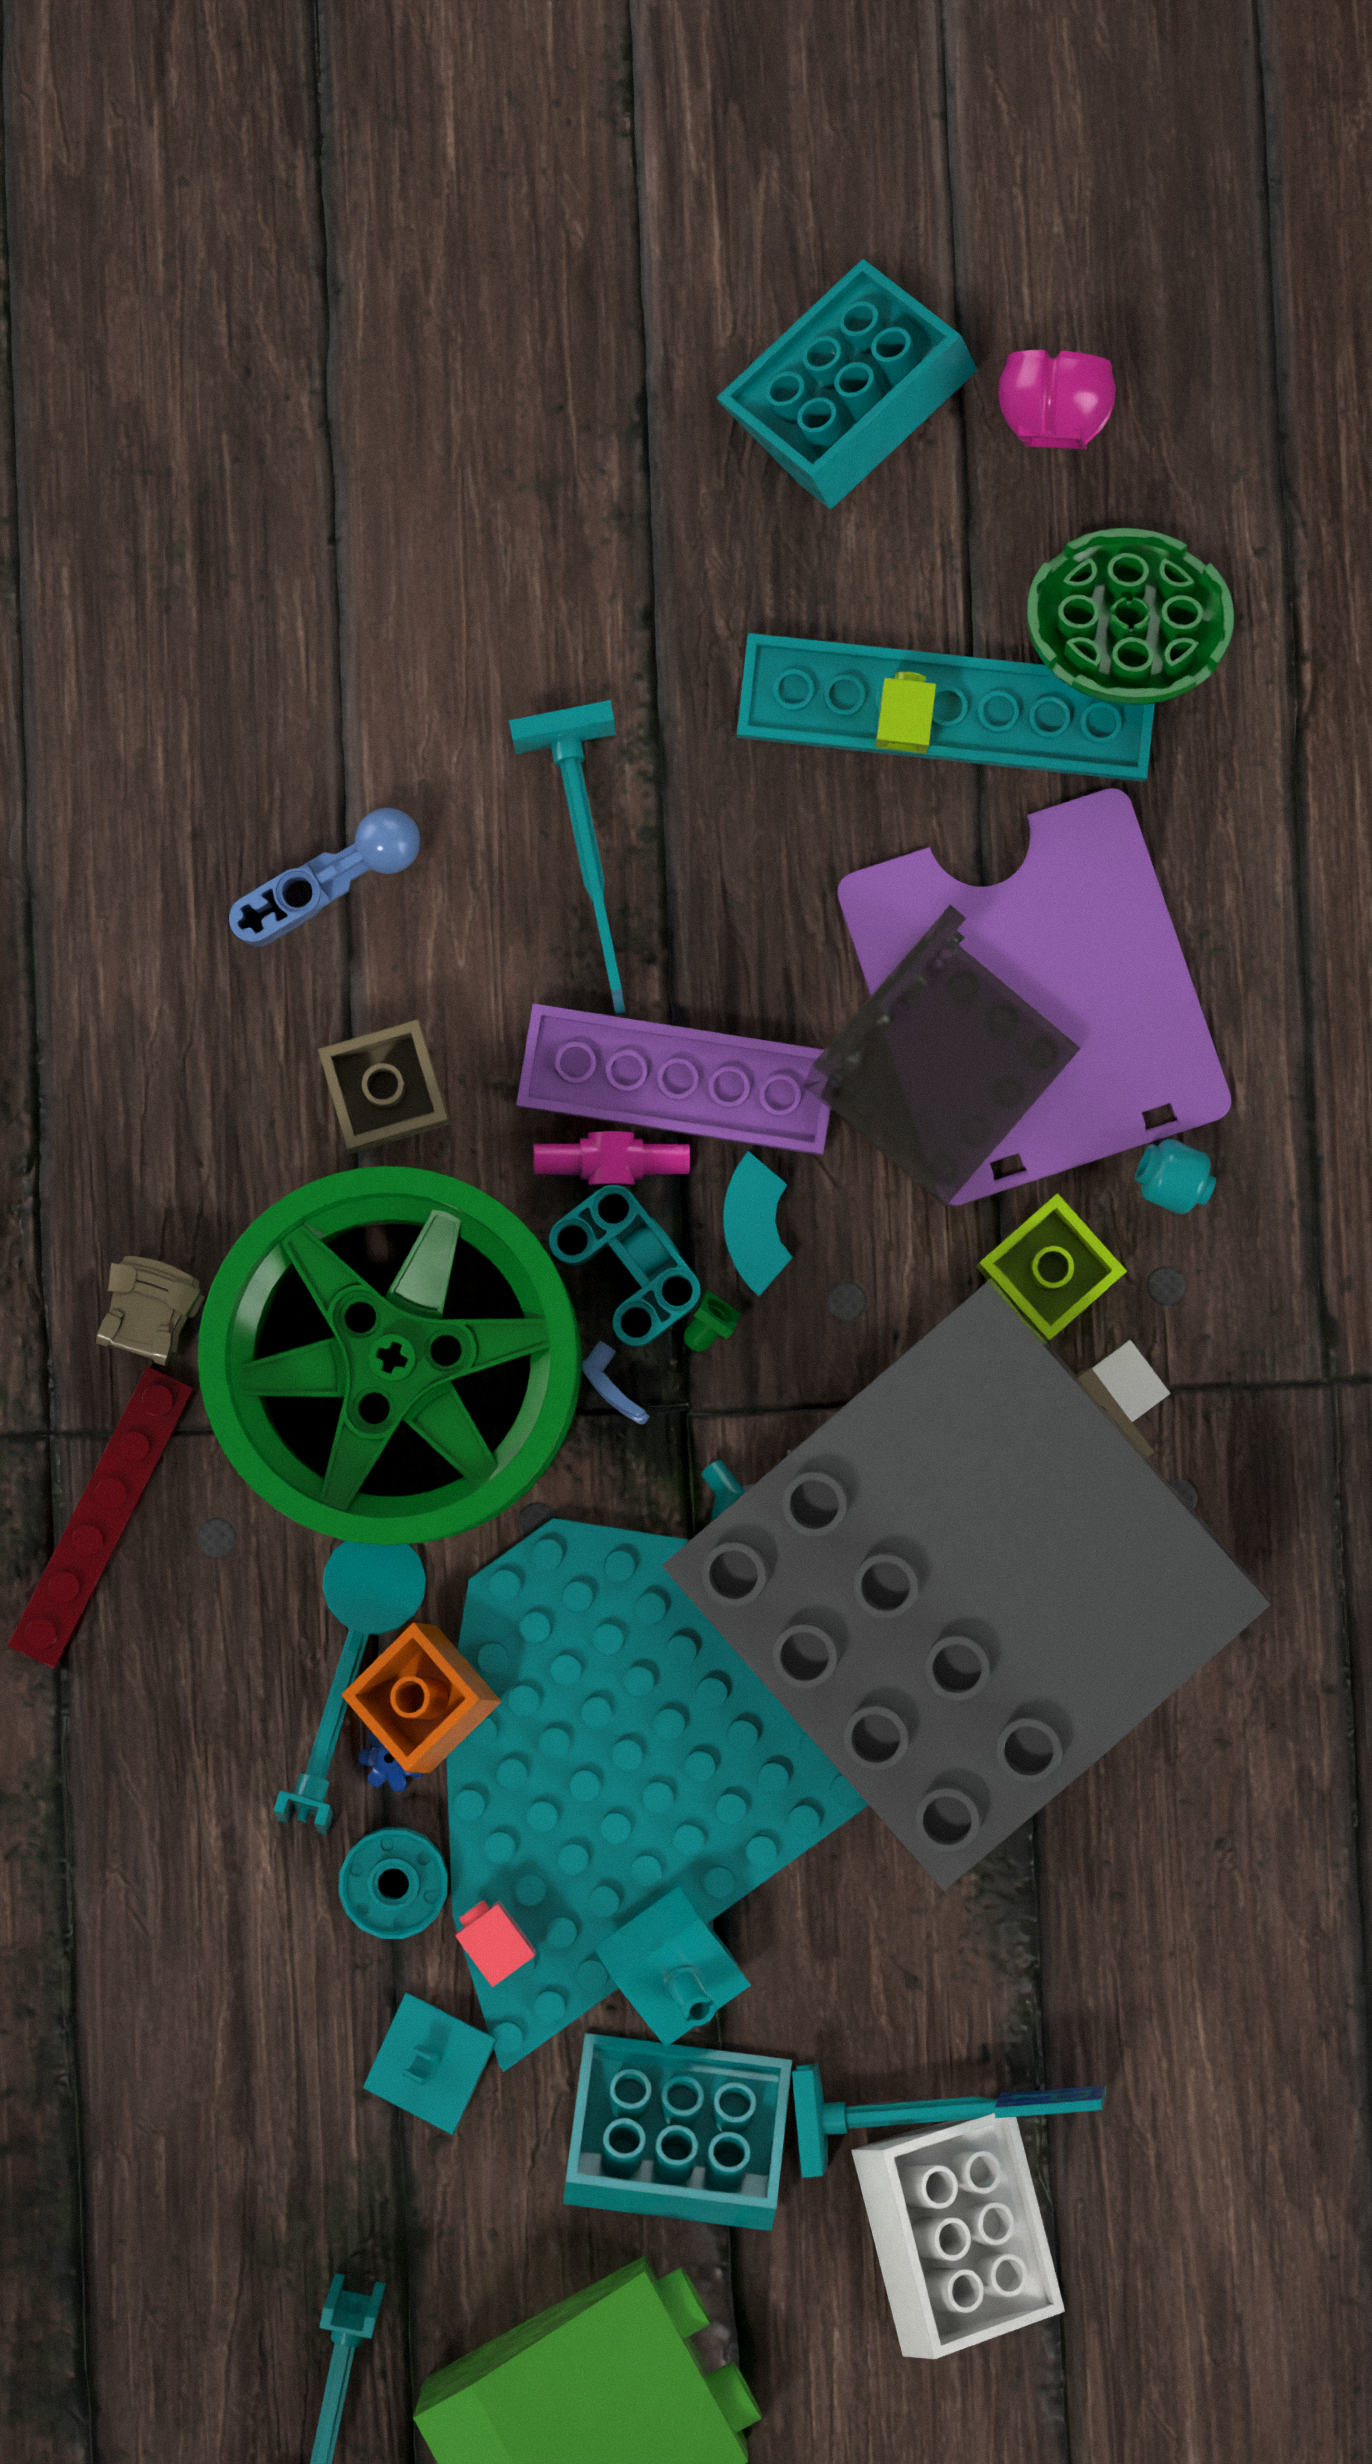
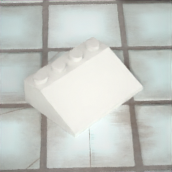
M995 2113L978 2119L948 2121L897 2134L851 2150L904 2357L937 2359L1065 2312L1016 2117L995 2118Z

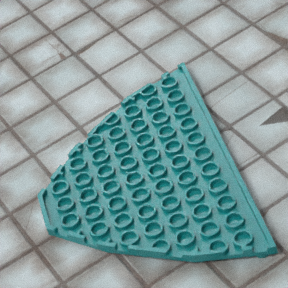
M553 1518L468 1581L457 1650L502 1702L446 1757L452 1916L458 1931L464 1927L459 1918L482 1900H485L488 1906L491 1907L500 1900L537 1950L533 1958L492 1987L463 1948L490 2035L498 2038L494 2051L499 2067L503 2072L618 1989L594 1947L680 1886L705 1920L710 1922L869 1805L662 1567L669 1558L690 1540Z

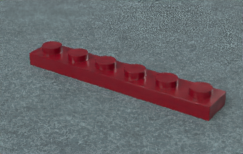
M146 1366L7 1645L8 1647L53 1669L57 1668L195 1391L194 1388L150 1366Z

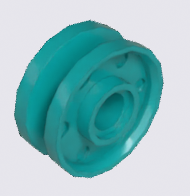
M383 1827L365 1834L349 1850L339 1872V1896L346 1914L361 1930L381 1939H404L422 1932L439 1916L448 1894L449 1871L442 1852L426 1835L408 1827ZM388 1869L403 1871L409 1880L408 1890L399 1896L385 1894L379 1884L380 1875Z

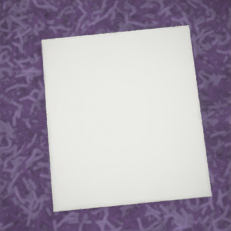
M1131 1340L1092 1368L1131 1422L1171 1394Z

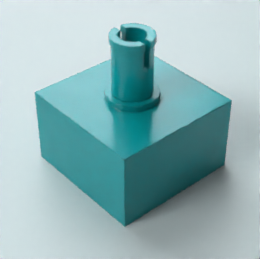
M680 1886L594 1947L613 1982L665 2047L669 2046L693 2027L709 2022L713 2018L715 2011L751 1986L731 1952Z

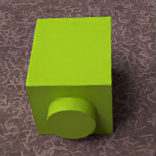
M896 672L894 679L884 678L875 748L927 753L936 684L926 683V676L912 672Z

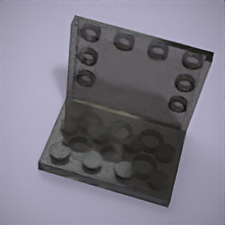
M951 905L942 913L812 1064L803 1085L945 1207L1081 1049L960 946L965 936L959 931L966 917Z

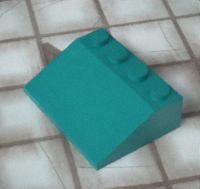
M862 259L716 398L730 415L803 488L831 510L978 369L962 336L866 260Z
M585 2033L563 2204L772 2231L777 2209L792 2060L674 2044L665 2047L663 2043Z

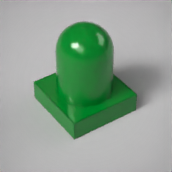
M707 1290L698 1303L693 1315L695 1318L685 1329L684 1341L686 1345L693 1351L702 1352L709 1349L720 1335L727 1340L734 1332L741 1313Z

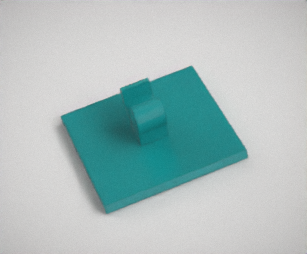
M406 1992L363 2088L454 2135L498 2038Z

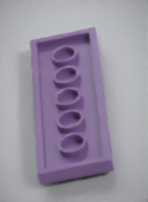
M533 1003L516 1106L823 1156L839 1052Z

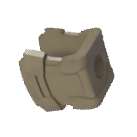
M125 1256L119 1264L111 1263L107 1292H113L109 1313H107L99 1328L96 1344L112 1349L120 1348L151 1358L155 1363L172 1368L179 1349V1335L188 1318H194L205 1299L204 1296H201V1290L199 1289L200 1281L171 1265L149 1258Z

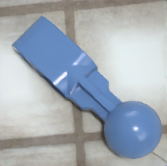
M380 808L370 812L358 825L354 844L337 854L324 852L299 868L287 870L235 902L229 914V923L232 931L237 937L251 946H266L315 917L323 907L349 892L351 881L370 869L383 874H393L405 870L415 861L420 850L421 836L417 824L408 814L395 808ZM299 881L310 883L313 890L310 902L299 908L289 906L287 902L289 887ZM274 896L275 902L280 909L287 914V917L282 920L275 912L264 917L261 920L264 927L261 932L256 933L251 928L244 929V926L250 922L247 915L248 912L254 909L262 915L275 908L268 902V899Z

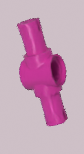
M633 1132L588 1133V1138H580L579 1144H533V1174L580 1175V1180H588L589 1186L635 1185V1180H642L643 1175L689 1174L690 1171L689 1144H643V1139L634 1138Z

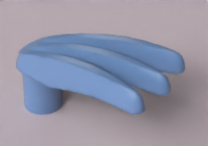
M599 1341L585 1361L582 1360L581 1369L597 1392L615 1409L638 1424H645L650 1417L646 1414V1411L620 1392L607 1375L603 1373L616 1351L602 1341Z

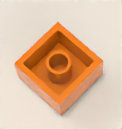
M413 1622L341 1694L406 1772L428 1774L502 1702L436 1625Z

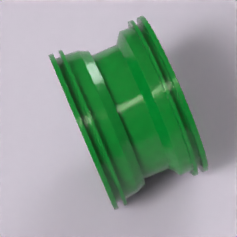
M378 1166L335 1173L291 1192L269 1207L236 1241L221 1264L205 1303L199 1331L198 1370L204 1407L212 1430L224 1454L238 1474L261 1498L293 1521L318 1533L363 1544H414L450 1538L475 1529L509 1509L533 1488L548 1470L560 1451L574 1418L581 1387L582 1350L576 1314L568 1291L552 1260L534 1234L517 1216L483 1191L456 1178L411 1167ZM406 1224L422 1226L423 1228L385 1297L381 1296L325 1245L342 1235L377 1225ZM458 1239L478 1250L503 1274L520 1303L525 1319L442 1320ZM296 1269L336 1337L260 1359L263 1330L269 1311L278 1292ZM358 1304L371 1305L376 1313L374 1326L365 1333L354 1332L348 1324L349 1312ZM446 1336L454 1337L460 1342L462 1348L461 1356L455 1364L441 1366L434 1360L433 1347L440 1338ZM402 1346L400 1354L407 1358V1364L404 1368L395 1366L392 1373H389L390 1365L383 1361L386 1352L395 1353L398 1347ZM531 1354L530 1375L522 1407L505 1439L491 1454L451 1381ZM372 1394H382L389 1401V1414L381 1423L371 1424L362 1416V1403L365 1398ZM265 1396L344 1397L325 1477L305 1463L288 1445L270 1414ZM403 1420L464 1476L446 1486L415 1495L391 1497L359 1492Z

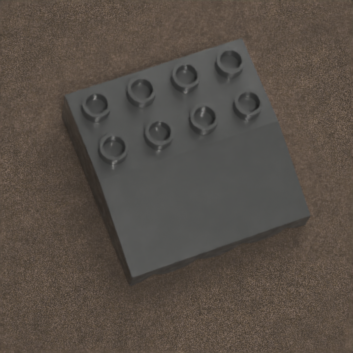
M989 1279L662 1565L672 1579L943 1891L1105 1755L1271 1605L1270 1596L1234 1560L1202 1518L1163 1479L1143 1451L1110 1414L1093 1399L1067 1364L1022 1318L1011 1301L992 1279Z

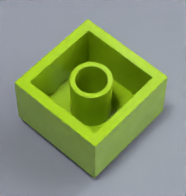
M1058 1193L976 1265L987 1280L992 1279L1022 1318L1046 1342L1050 1341L1127 1272Z

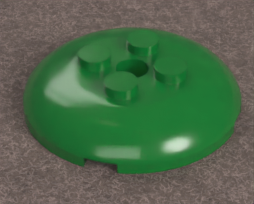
M1117 528L1101 530L1068 542L1063 552L1049 563H1043L1035 575L1029 590L1026 612L1027 627L1031 641L1044 664L1054 675L1071 688L1094 699L1122 705L1160 703L1174 699L1196 688L1222 662L1228 651L1234 627V608L1229 589L1222 576L1211 563L1206 566L1198 558L1187 552V544L1178 539L1143 529ZM1128 624L1134 625L1133 629H1129Z

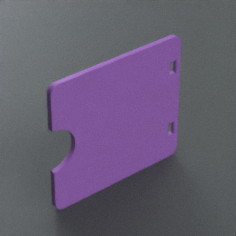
M1105 789L1027 815L1030 839L1025 860L1010 878L996 885L985 887L972 886L954 879L938 864L930 847L852 872L846 875L838 886V901L938 1197L948 1205L960 1206L1217 1121L1224 1117L1230 1109L1231 1095L1131 800L1119 789ZM1170 1104L1176 1120L1146 1130L1142 1113ZM1018 1154L1025 1170L994 1180L990 1163Z

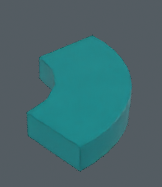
M748 1151L738 1164L728 1185L723 1211V1227L728 1252L736 1270L747 1286L760 1297L793 1257L781 1243L775 1223L777 1203L787 1184Z

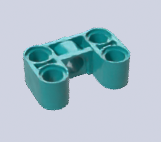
M607 1185L599 1189L552 1227L549 1235V1246L555 1258L561 1263L569 1266H579L609 1246L641 1287L639 1291L617 1308L613 1317V1329L618 1339L625 1345L644 1347L650 1344L697 1306L701 1294L700 1283L697 1277L681 1258L679 1250L656 1220L646 1213L636 1198L626 1188L618 1185ZM610 1196L623 1198L629 1206L627 1217L616 1224L605 1222L599 1215L600 1204ZM568 1228L581 1229L587 1235V1246L578 1255L570 1256L564 1254L558 1247L560 1234ZM672 1278H683L692 1287L691 1299L682 1306L669 1304L662 1295L664 1284ZM632 1309L643 1310L651 1318L652 1325L650 1330L640 1338L628 1336L621 1327L623 1316Z

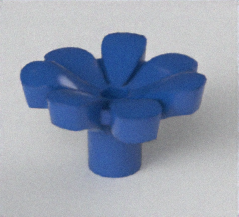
M372 1731L369 1732L368 1740L373 1748L361 1750L359 1762L362 1766H372L373 1770L367 1777L368 1783L371 1786L379 1788L388 1780L393 1792L399 1793L405 1791L408 1787L406 1776L409 1775L415 1779L423 1777L425 1773L406 1772L395 1758L390 1763L387 1760L390 1752Z

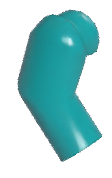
M717 1460L708 1465L701 1474L715 1494L711 1522L745 1493V1490L722 1460Z

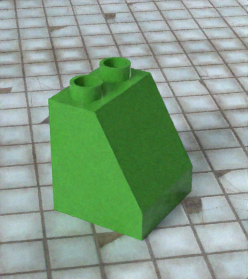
M644 2255L427 2376L413 2419L438 2464H746L748 2462L747 2440L742 2430L761 2420L763 2416L736 2364L731 2361L710 2373L690 2337L712 2323L699 2294L684 2269L680 2267L659 2279L649 2259Z

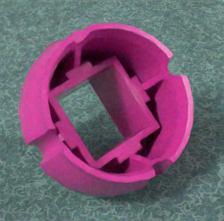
M1026 350L1010 353L1007 355L1005 367L999 378L998 397L1001 412L1009 427L1026 447L1087 450V443L1101 432L1108 422L1115 404L1116 386L1112 374L1113 364L1102 357L1070 351H1060L1054 359L1050 358L1046 350Z

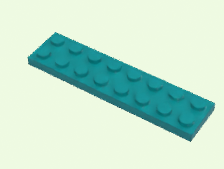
M748 633L737 738L1145 782L1148 774L1155 703L1147 705H1122L1094 699L1071 688L1054 675L1046 665ZM896 672L922 674L926 676V683L936 684L930 740L926 754L875 748L884 678L894 679Z

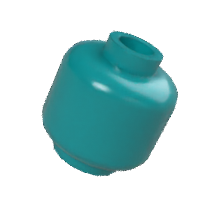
M1166 1139L1158 1146L1154 1144L1149 1145L1145 1150L1135 1173V1182L1140 1183L1141 1195L1145 1200L1176 1214H1186L1197 1203L1204 1206L1208 1202L1215 1188L1216 1177L1210 1175L1211 1162L1206 1153L1175 1139Z

